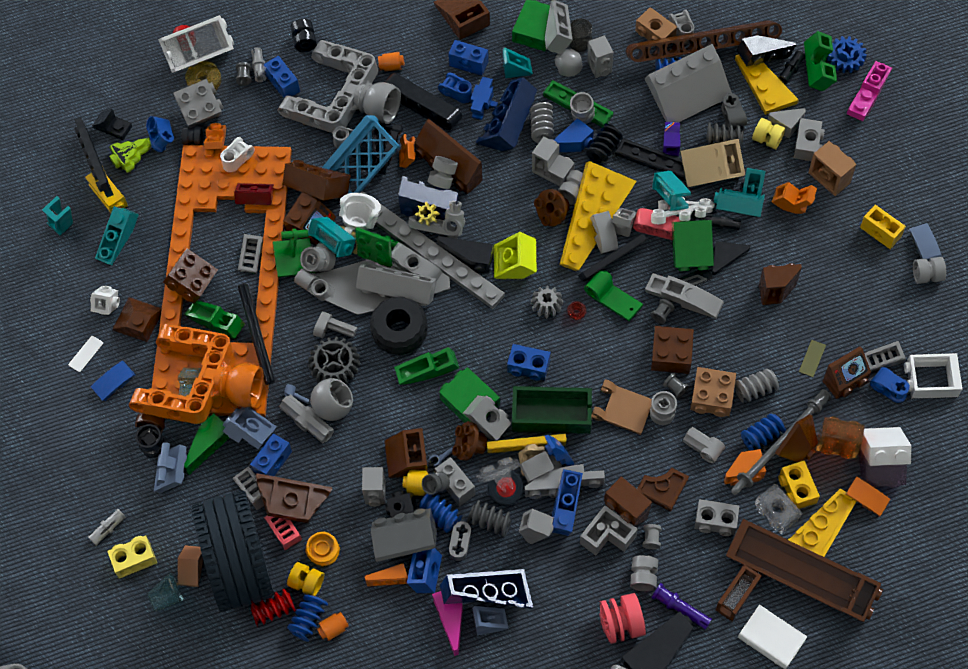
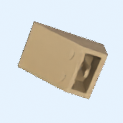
M739 139L680 151L687 187L745 176Z

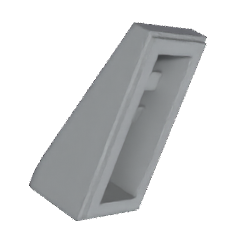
M244 234L238 271L257 274L263 247V237ZM249 243L257 244V247L248 246V244H249ZM247 250H254L256 254L248 253ZM246 256H248V257H255V259H254V260H248V259H245V257H246ZM244 263L254 264L253 268L245 267L243 265Z
M899 341L864 353L871 372L879 370L881 367L887 368L906 362ZM895 350L897 357L894 358L891 351ZM884 353H888L889 360H886ZM880 354L883 362L879 363L876 355ZM869 357H873L875 365H871Z
M248 466L233 477V480L241 490L246 492L248 500L255 509L259 510L264 506L259 490L256 491L258 489L255 480L256 475ZM249 476H251V478H249V479H248L247 481H245L243 484L241 483L243 480H245L246 478H248Z

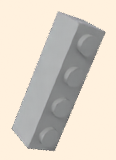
M363 263L359 266L356 288L361 289L363 293H379V296L390 298V296L405 297L414 300L420 306H426L433 301L437 279Z

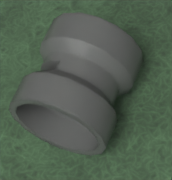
M444 472L429 474L422 479V488L425 493L430 495L446 491L450 485L449 477Z

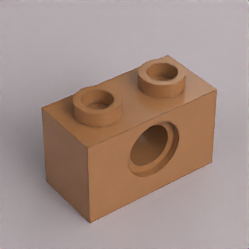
M650 7L636 20L635 31L640 36H644L651 41L676 36L677 26Z

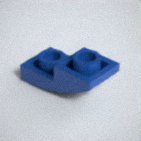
M121 361L101 376L91 388L102 401H106L118 388H123L135 374L124 361Z
M550 435L544 436L547 442L545 449L549 456L553 455L557 462L560 461L561 465H575L561 442Z

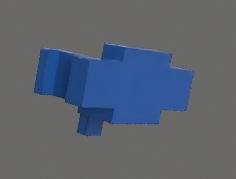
M482 77L480 84L475 85L470 99L472 103V118L482 120L484 106L485 109H489V107L497 108L498 102L492 101L493 79Z

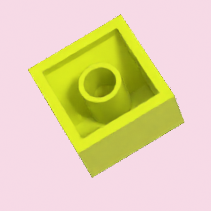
M518 232L494 245L495 279H524L537 272L535 238Z

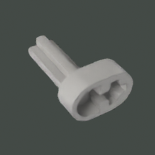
M322 312L314 327L313 335L323 339L327 330L331 329L353 338L356 335L357 327L332 318L331 314Z

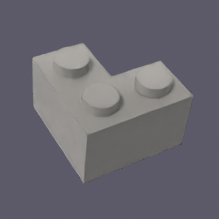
M543 136L532 152V172L561 186L563 182H566V177L570 171L575 170V162L568 157L559 155V144L553 139Z
M604 506L581 534L580 544L594 555L599 553L607 541H610L625 552L636 538L638 529Z

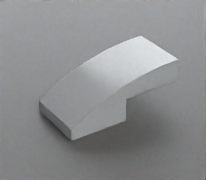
M609 211L592 215L590 219L597 233L594 239L600 253L604 254L617 250V236Z

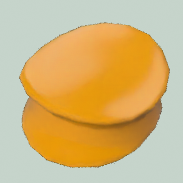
M325 531L317 532L308 539L306 554L315 564L320 566L330 565L339 556V544L330 533Z

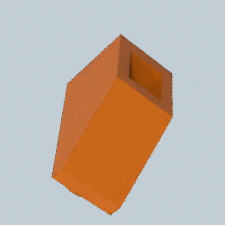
M761 449L741 452L727 471L724 484L734 486L739 481L737 475L740 472L747 473L762 457ZM765 466L752 478L753 482L764 479L766 473Z

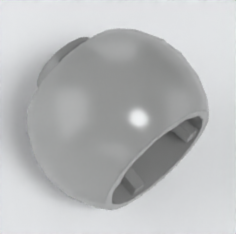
M329 378L319 382L314 387L310 401L314 412L320 418L327 421H337L344 418L350 412L353 405V395L343 381Z

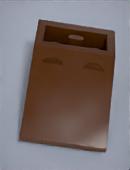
M436 0L433 2L459 40L490 25V12L481 0Z

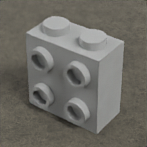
M207 79L173 93L189 128L222 115L221 109H224L220 99L216 100L213 94L216 93L212 82L208 83Z

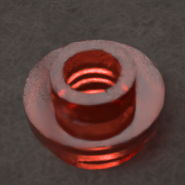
M574 301L568 306L567 313L570 318L579 320L586 315V307L583 303ZM574 310H579L580 312H579V313H574L573 311H574Z

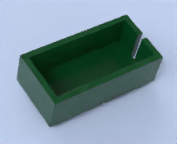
M513 386L512 432L591 434L592 388Z

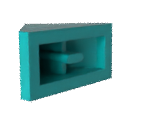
M507 48L503 49L505 78L533 74L529 58Z
M747 168L742 192L758 195L759 198L762 192L765 171Z

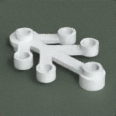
M703 198L699 202L686 201L689 205L687 209L670 211V205L665 200L658 201V209L653 210L651 214V223L664 224L666 223V217L679 214L680 221H689L693 211H695V217L703 218L706 217V213L713 211L715 204L710 199Z

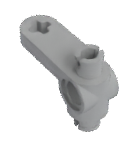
M451 201L449 203L450 209L445 211V220L436 219L437 222L433 221L430 223V226H427L425 221L422 224L418 222L421 217L413 215L409 217L408 226L413 229L447 235L448 238L458 239V236L462 235L465 225L464 211L461 210L462 203L458 201L456 205V201ZM451 221L455 222L457 227L453 226Z

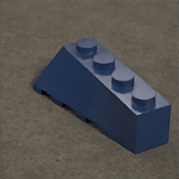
M523 77L512 80L500 99L502 104L494 109L492 113L494 118L490 124L486 123L483 129L485 133L482 138L478 137L476 143L500 151L514 148L517 145L520 132L523 130L526 117L529 115L531 104L535 100L537 89Z
M524 569L447 575L440 584L444 604L484 601L529 609L533 608Z

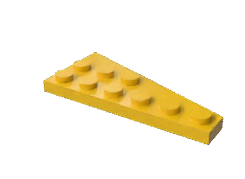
M591 161L586 162L560 261L561 266L574 271H578L596 245L594 237L597 233L590 217L594 214L609 211L613 219V215L620 208L635 185V180Z

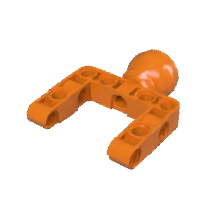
M164 324L156 339V345L165 350L204 357L199 376L195 378L191 391L187 396L173 394L171 391L136 388L129 403V407L135 412L200 424L208 418L215 397L221 395L222 398L228 397L233 404L239 407H255L262 392L263 369L251 363L238 364L233 368L231 365H228L233 350L230 339L225 334Z

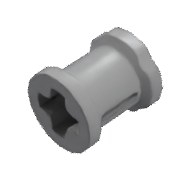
M656 524L644 525L645 541L642 543V546L646 549H659L661 547L659 542L661 526Z

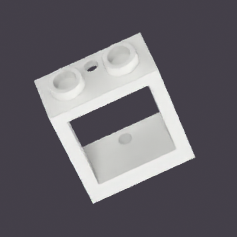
M957 353L910 355L907 362L904 363L905 374H908L909 379L907 382L910 385L908 392L911 393V399L958 397L960 395L962 383ZM946 366L949 387L918 388L915 367Z

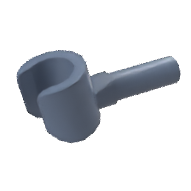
M290 384L285 386V397L291 394L294 398L306 404L309 403V399L295 393V386Z
M451 447L439 456H430L429 462L431 463L437 459L438 462L434 465V468H436L452 453L453 448Z

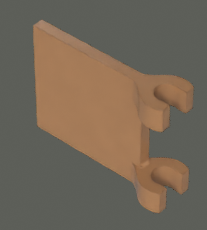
M605 379L601 392L611 394L605 411L599 407H594L592 419L605 421L641 435L650 411L652 399L618 387L613 382Z

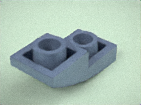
M927 223L909 228L910 235L916 244L917 252L921 259L929 261L933 257H942L935 237Z

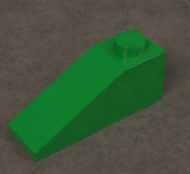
M214 413L210 417L208 416L206 421L201 423L184 463V468L188 475L195 471L229 439L228 435L223 432L225 427L222 425L224 422Z

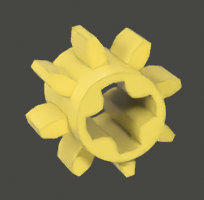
M427 202L422 207L418 205L419 213H415V215L421 217L418 221L420 224L425 221L426 225L430 226L431 222H437L435 218L440 213L434 211L436 209L434 204L431 207ZM429 210L431 214H428V217L426 218L424 214H427V211Z

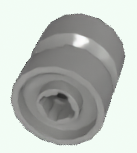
M585 92L576 93L571 98L570 108L573 120L575 121L578 118L584 124L591 122L595 116L593 98Z
M435 156L432 165L434 170L430 171L427 182L439 188L450 189L453 181L451 175L455 174L458 163L445 157Z
M571 170L566 177V182H563L558 189L563 197L569 201L570 205H575L583 176V173L578 170Z
M326 247L305 248L300 257L302 267L310 272L330 271L336 261L334 252Z
M933 257L929 261L927 259L914 260L913 275L915 282L922 284L929 282L930 279L932 282L945 281L946 265L943 257Z
M660 391L653 396L650 407V417L653 422L659 425H667L673 421L677 407L675 396L667 391Z
M644 555L634 556L631 567L634 573L631 574L630 587L634 590L645 592L656 590L657 576L654 574L658 572V559Z

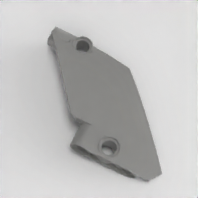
M399 242L391 251L392 266L390 269L437 279L434 294L450 289V277L442 273L441 269ZM364 260L321 273L311 274L305 269H301L294 279V283L316 296L318 300L327 301L357 315L373 312L381 302L389 299L379 296V293H363L361 289L356 288L359 266L363 263L389 268L371 260ZM418 262L416 267H410L411 263ZM325 287L323 293H318L320 288Z

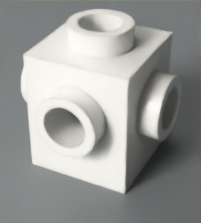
M101 286L94 291L90 298L91 312L109 315L118 308L120 303L118 290L112 289L110 286Z

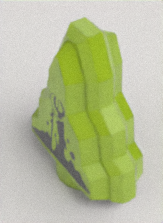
M149 138L138 139L135 142L126 141L121 144L118 142L109 146L113 153L109 156L116 169L122 167L129 173L135 168V164L141 160V155L148 152L151 147V141Z

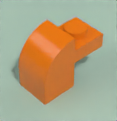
M787 182L776 187L772 203L782 210L802 214L806 212L807 206L814 202L817 188L810 185L799 190Z

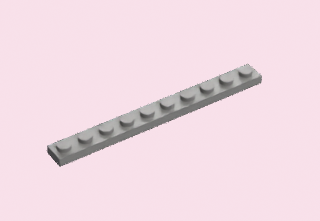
M380 204L381 209L378 212L379 216L375 223L379 228L441 269L442 273L449 276L451 280L490 308L494 309L505 297V293L421 232L410 228L407 222Z

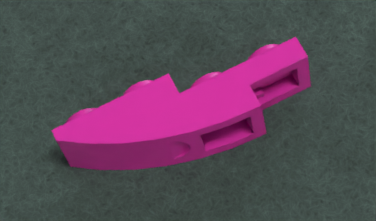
M875 61L859 92L848 108L847 115L864 121L877 100L892 67Z

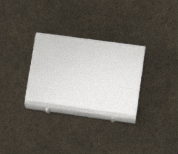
M759 605L739 633L738 638L783 669H787L807 636Z

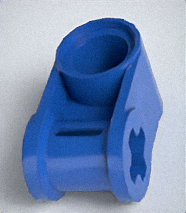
M451 72L447 73L444 82L438 85V90L443 95L449 96L460 103H469L472 96L471 83Z
M154 116L149 117L146 127L151 146L154 150L163 152L166 149V145L174 140L170 121Z
M881 367L870 381V385L875 391L896 403L905 401L910 389V385L906 380L885 367Z

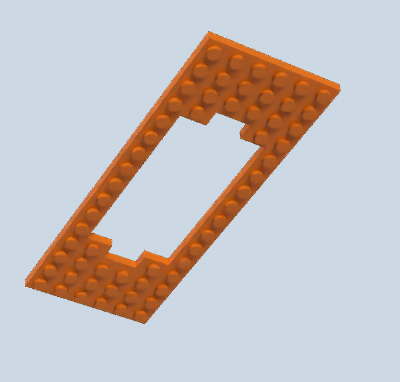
M183 145L166 277L186 248L190 250L194 212H216L218 200H235L234 191L237 183L274 184L271 205L245 204L244 209L245 213H266L256 315L271 365L279 286L272 242L283 241L281 239V231L284 232L283 220L286 215L288 187L282 185L285 163H291L292 149L291 147L253 146L255 151L250 159L246 160L235 172H226L223 169L220 156L222 151L228 146H223V149H204V145ZM167 285L164 288L159 332L164 324L176 326L181 324L184 298L176 291L170 290ZM231 342L233 353L228 365H231L233 368L238 364L251 363L260 367L254 343ZM157 346L152 389L171 391L173 394L183 396L189 395L195 378H198L202 369L201 364L204 357L165 350ZM264 379L260 399L255 407L250 408L261 416L266 417L269 385H265ZM221 395L215 397L209 415L214 413L216 416H231L236 408L241 409L242 407L233 404L228 397L222 398Z

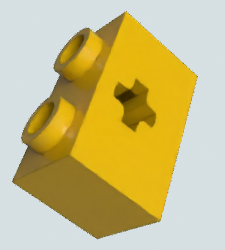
M874 205L864 216L860 226L862 230L889 249L902 237L906 227L877 205Z

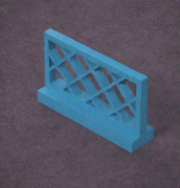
M366 115L322 167L337 172L340 168H345V174H349V168H356L357 179H350V181H357V189L354 193H360L400 147L378 123L379 120L375 115ZM375 127L379 131V139H372V130ZM363 141H368L367 153H360V145ZM372 141H379V152H372ZM384 141H389L393 146L389 152H384ZM372 154H379L380 162L377 166H372ZM351 155H356V166H349V157ZM360 155H368V166H361ZM361 168H368L366 179H361ZM349 183L348 194H349V193H353V192L350 190V183Z

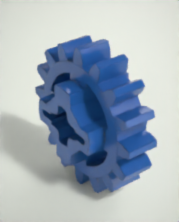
M841 36L840 41L835 39L834 43H832L833 52L828 55L827 61H831L830 64L835 65L836 70L841 68L843 73L846 70L852 73L853 68L858 71L859 67L863 66L867 56L865 54L866 48H862L863 43H857L858 39L852 41L850 36L848 39Z

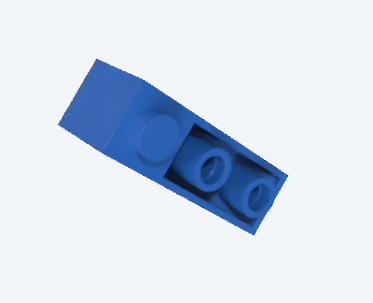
M563 469L552 512V517H554L552 533L569 536L572 532L583 473Z

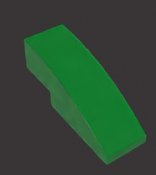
M198 300L195 304L192 303L184 314L200 325L233 339L236 338L245 325L238 315L225 312L219 306Z
M447 347L434 354L425 353L394 368L399 384L404 385L447 374L459 369V365L454 351Z

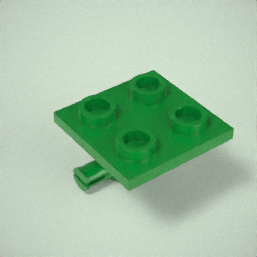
M357 227L355 229L357 255L391 268V247L394 248L398 241L392 240L390 236L384 237Z
M308 229L281 231V239L283 241L272 242L278 278L296 276L301 269H304L301 265L300 257L305 248L311 247L310 238H298L308 237Z

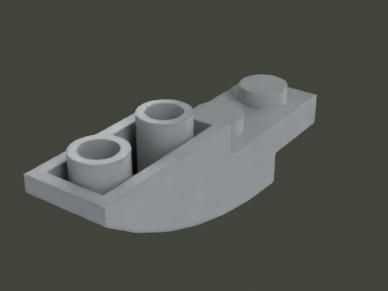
M653 273L645 288L646 293L679 303L682 308L717 319L724 304L723 300L711 293L669 275L666 278Z
M584 464L550 471L525 486V497L531 499H538L541 496L556 498L563 469L583 473L581 486L598 488L604 485V470L584 472Z

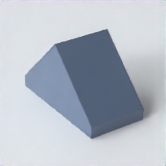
M472 607L477 636L509 629L505 609Z

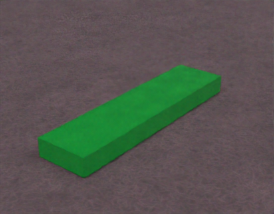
M552 80L543 92V96L571 111L570 100L576 92ZM594 102L595 116L591 122L603 127L604 124H608L614 112Z

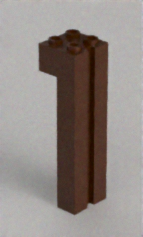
M745 519L742 520L726 554V557L861 622H864L865 619L870 620L875 609L871 605L874 600H879L883 589L880 588L882 583L859 572H854Z

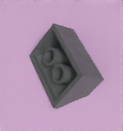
M431 508L417 509L408 514L399 513L394 517L387 519L379 518L372 522L371 536L376 562L436 548L437 528Z

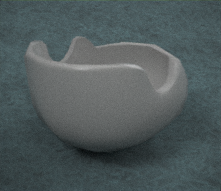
M566 49L562 55H556L555 66L560 75L567 77L575 76L582 69V59L577 51Z

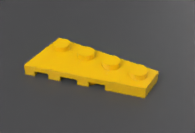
M739 54L735 56L737 65L765 115L769 114V112H775L798 104L799 99L764 62L759 65L746 67Z
M839 489L788 540L825 557L857 501L845 495L846 491Z

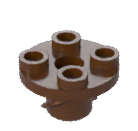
M555 189L542 191L538 198L534 200L537 214L544 226L560 225L564 221L570 207L569 201Z
M467 421L462 426H457L455 430V445L452 449L453 456H456L459 460L467 461L473 454H483L486 451L488 439L484 433L478 432V427L475 423Z

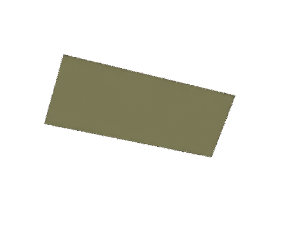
M811 340L799 372L814 377L826 347L825 344Z

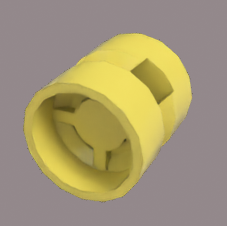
M761 118L755 128L752 140L761 144L766 142V146L776 150L786 128L778 124L773 126L771 121Z

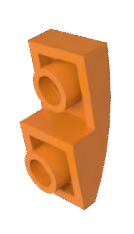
M212 123L207 127L204 149H223L226 125Z
M857 476L845 494L878 516H881L890 501V498Z

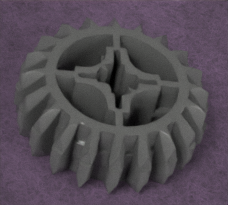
M336 336L334 341H331V338L328 337V342L321 340L320 346L315 344V350H311V357H308V362L310 363L308 367L312 377H316L317 382L335 378L348 384V378L354 379V374H358L357 367H360V356L357 353V348L353 347L351 342L346 343L344 338L339 341ZM347 355L349 357V363L347 366H344L343 361L345 360L344 358ZM323 357L325 363L324 367L321 369L319 367V363Z

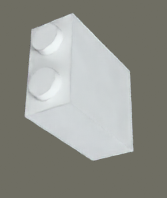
M900 427L860 429V448L870 466L911 464V444Z

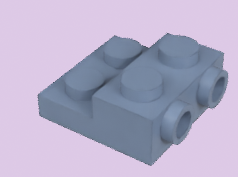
M250 407L236 408L222 425L225 427L223 432L229 438L238 443L245 439L257 449L263 445L276 429L274 424Z

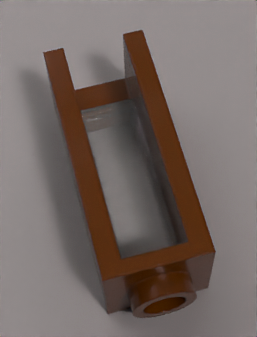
M743 565L719 600L715 611L733 622L761 579L759 572Z

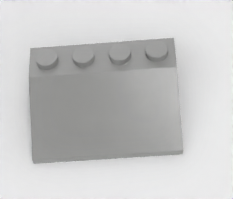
M713 44L669 64L645 78L666 122H681L722 102L726 94L732 93L721 60Z

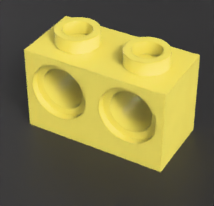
M146 536L135 537L131 542L115 545L108 551L114 571L119 579L157 564L153 549ZM142 548H145V549H146L143 554H141V555H138V554H137V552H138L140 549H142ZM127 556L124 562H118L120 557Z

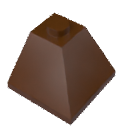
M129 297L113 327V331L148 342L161 316L162 308Z
M809 414L795 423L775 452L778 456L795 462L805 461L806 459L808 461L811 460L816 453L814 449L818 445L813 416Z

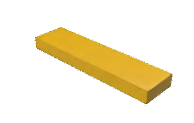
M566 434L550 435L561 442L563 446L566 445ZM544 436L487 442V452L523 450L526 445L536 444L537 447L545 448L547 442Z

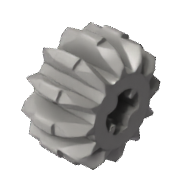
M548 285L544 290L539 287L538 292L534 291L533 298L531 299L532 310L534 312L538 311L539 317L542 314H545L546 319L549 314L555 317L556 312H560L563 305L561 292H556L555 287L550 290Z

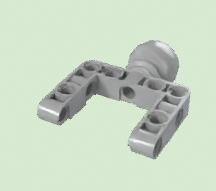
M320 40L312 52L311 58L319 64L349 73L341 91H338L328 107L316 104V102L308 99L285 96L277 109L279 114L285 118L333 133L336 127L342 126L346 128L353 114L358 109L366 115H375L381 124L391 123L399 110L401 93L399 88L390 83L379 82L374 85L372 84L378 74L377 63L372 54Z

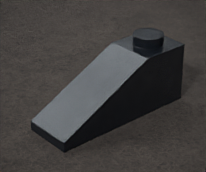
M438 236V245L477 273H490L494 254L493 244Z

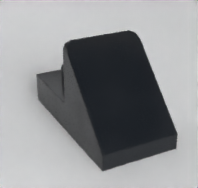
M109 109L99 114L92 128L124 140L132 128V124L116 117L113 109Z

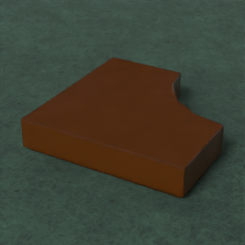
M671 467L662 476L650 477L644 475L637 490L653 503L671 512L689 476Z

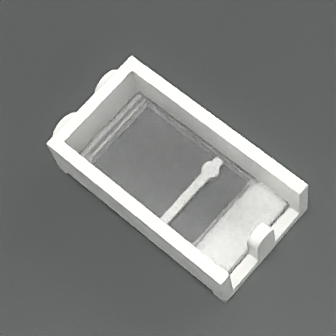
M219 15L158 39L172 73L234 49V41L226 31L227 24L224 18L221 19Z

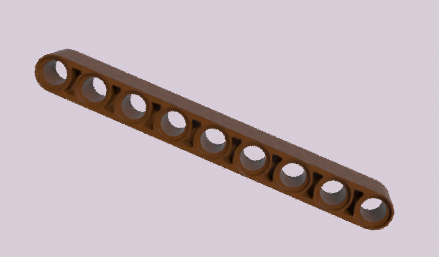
M768 20L633 43L626 48V56L635 62H643L694 53L713 44L715 49L736 46L740 44L743 38L752 37V32L756 28V35L776 39L781 35L782 27L780 24ZM774 26V31L769 33L770 27ZM740 31V37L735 39L736 33ZM721 34H723L724 39L721 42H719L718 38ZM704 37H706L707 42L704 45H702L701 41ZM689 40L690 45L684 48V43ZM672 43L673 48L667 51L668 44ZM655 46L656 51L650 54L651 47ZM635 49H638V55L636 57H633V51Z

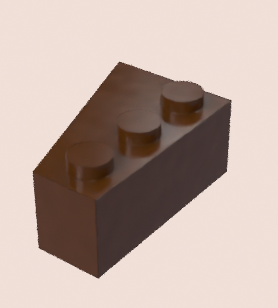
M293 160L291 163H285L282 185L321 200H329L348 194L351 175L305 164L301 160Z

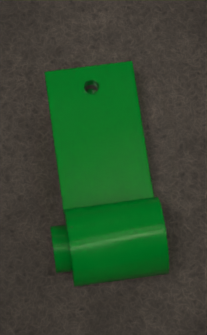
M598 271L584 286L585 292L590 297L627 321H630L643 307L641 302L614 286L612 276L607 271Z

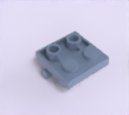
M162 443L161 454H159L157 461L154 492L162 493L182 484L184 479V463L187 459L186 446L178 445L170 449L169 443Z

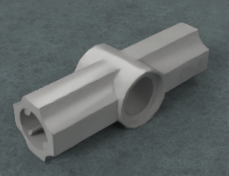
M291 394L282 400L279 406L280 409L290 416L304 432L308 431L321 443L327 442L334 433L333 428L321 420L311 407H305Z

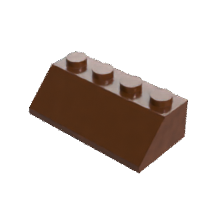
M428 119L414 142L416 155L421 159L424 158L432 169H434L432 165L435 156L445 157L457 162L455 174L451 175L453 178L452 182L459 191H463L468 195L483 181L482 162Z

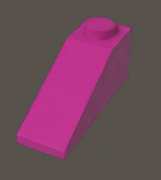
M441 591L432 594L433 601L454 656L459 655L463 604H444Z

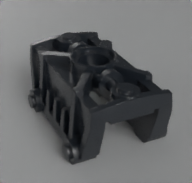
M380 124L398 143L399 135L403 131L402 125L394 124L390 126ZM376 127L372 130V139H378ZM363 141L360 146V153H367L368 141ZM372 141V152H377L376 149L379 147V141ZM384 141V152H389L393 147L389 141ZM372 154L374 160L372 166H377L378 162H380L379 154ZM360 155L361 166H365L368 155ZM392 157L381 168L378 174L386 175L387 167L390 165Z

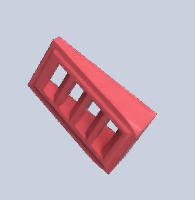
M268 515L264 517L284 550L302 540L291 520L279 518L272 522L271 519L275 517ZM285 520L286 523L282 524L277 528L275 527L277 524ZM289 526V529L285 530L281 534L279 533V531ZM290 532H293L292 535L283 539L285 535L289 534Z

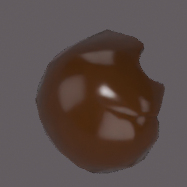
M139 413L136 417L135 427L140 428L145 424L156 425L162 433L165 427V418Z

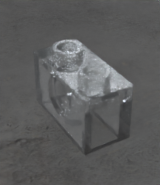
M776 483L756 499L757 511L761 515H765L769 519L771 527L776 531L778 530L781 534L798 522L802 516V512ZM778 507L782 512L777 513L772 508Z

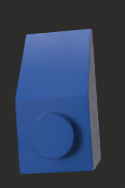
M577 118L554 141L559 144V152H581L593 142L594 131Z

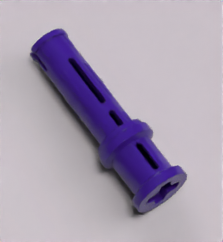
M660 583L651 598L665 604L667 609L671 610L673 608L677 612L687 615L691 621L706 630L712 618L680 599L678 593L669 591L663 587L664 584Z

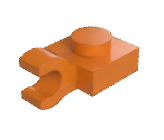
M406 134L400 138L402 148L399 151L400 167L407 168L416 158V153L414 152L415 137L413 136L409 141L406 139Z

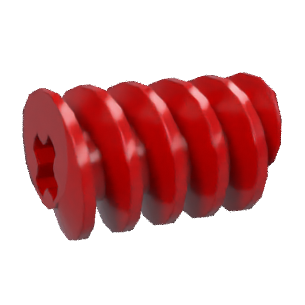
M282 589V596L274 592V599H266V602L262 600L259 602V605L251 602L250 608L257 627L258 620L266 624V617L273 621L274 614L281 618L282 611H284L288 615L290 607L294 612L296 611L291 596L285 589Z

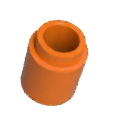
M400 52L386 53L378 56L379 69L385 72L402 70V66H405L404 56L400 55Z
M341 612L338 614L334 613L318 623L320 627L317 631L322 639L327 638L330 641L346 631L345 628L349 627Z

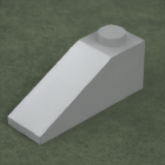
M551 0L545 33L546 49L562 55L572 42L568 5Z

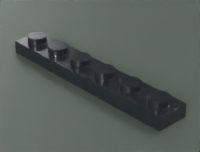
M82 118L75 119L77 127L74 129L82 148H84L82 150L88 159V165L93 170L91 172L95 181H97L96 185L100 192L104 191L107 198L113 196L114 194L90 134Z

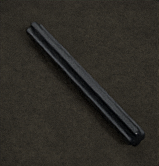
M240 284L238 290L259 365L263 369L265 385L274 384L275 379L248 284Z

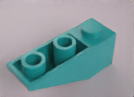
M113 207L95 259L113 265L132 234L139 214L125 208Z

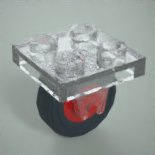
M505 457L497 461L498 465L496 466L488 465L479 469L480 473L476 474L477 480L481 483L488 482V494L493 501L498 504L509 505L519 500L523 492V482L520 476L512 471L521 467L518 459Z

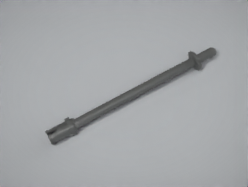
M822 389L814 399L808 401V408L747 473L740 472L737 475L739 481L731 489L732 494L737 495L744 487L751 488L753 486L752 478L776 454L775 452L797 421L809 414H818L822 411V407L831 399V394L827 390Z

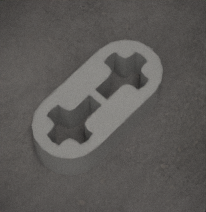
M464 521L456 523L452 531L449 553L451 558L456 561L463 560L468 553L471 527ZM461 528H465L467 533H463V537L460 539L458 531ZM458 543L461 544V550L463 551L459 555L455 554L454 551L457 549Z

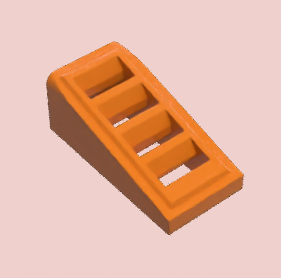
M399 564L366 575L365 580L367 586L407 584L408 575L404 564Z

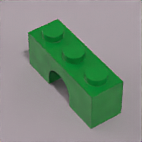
M817 31L804 41L809 87L824 91L837 81L835 66L825 62L827 56L833 52L832 37Z

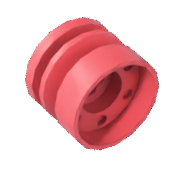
M635 593L621 596V606H618L614 598H611L609 601L610 609L606 600L600 601V620L610 644L616 643V633L619 640L624 641V631L626 630L632 639L645 636L644 618Z

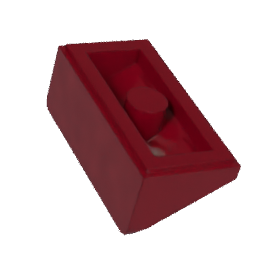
M237 183L234 191L235 203L271 205L274 184Z

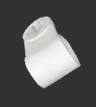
M237 137L221 153L223 169L226 172H235L246 160L251 158L255 148L243 142L241 137Z

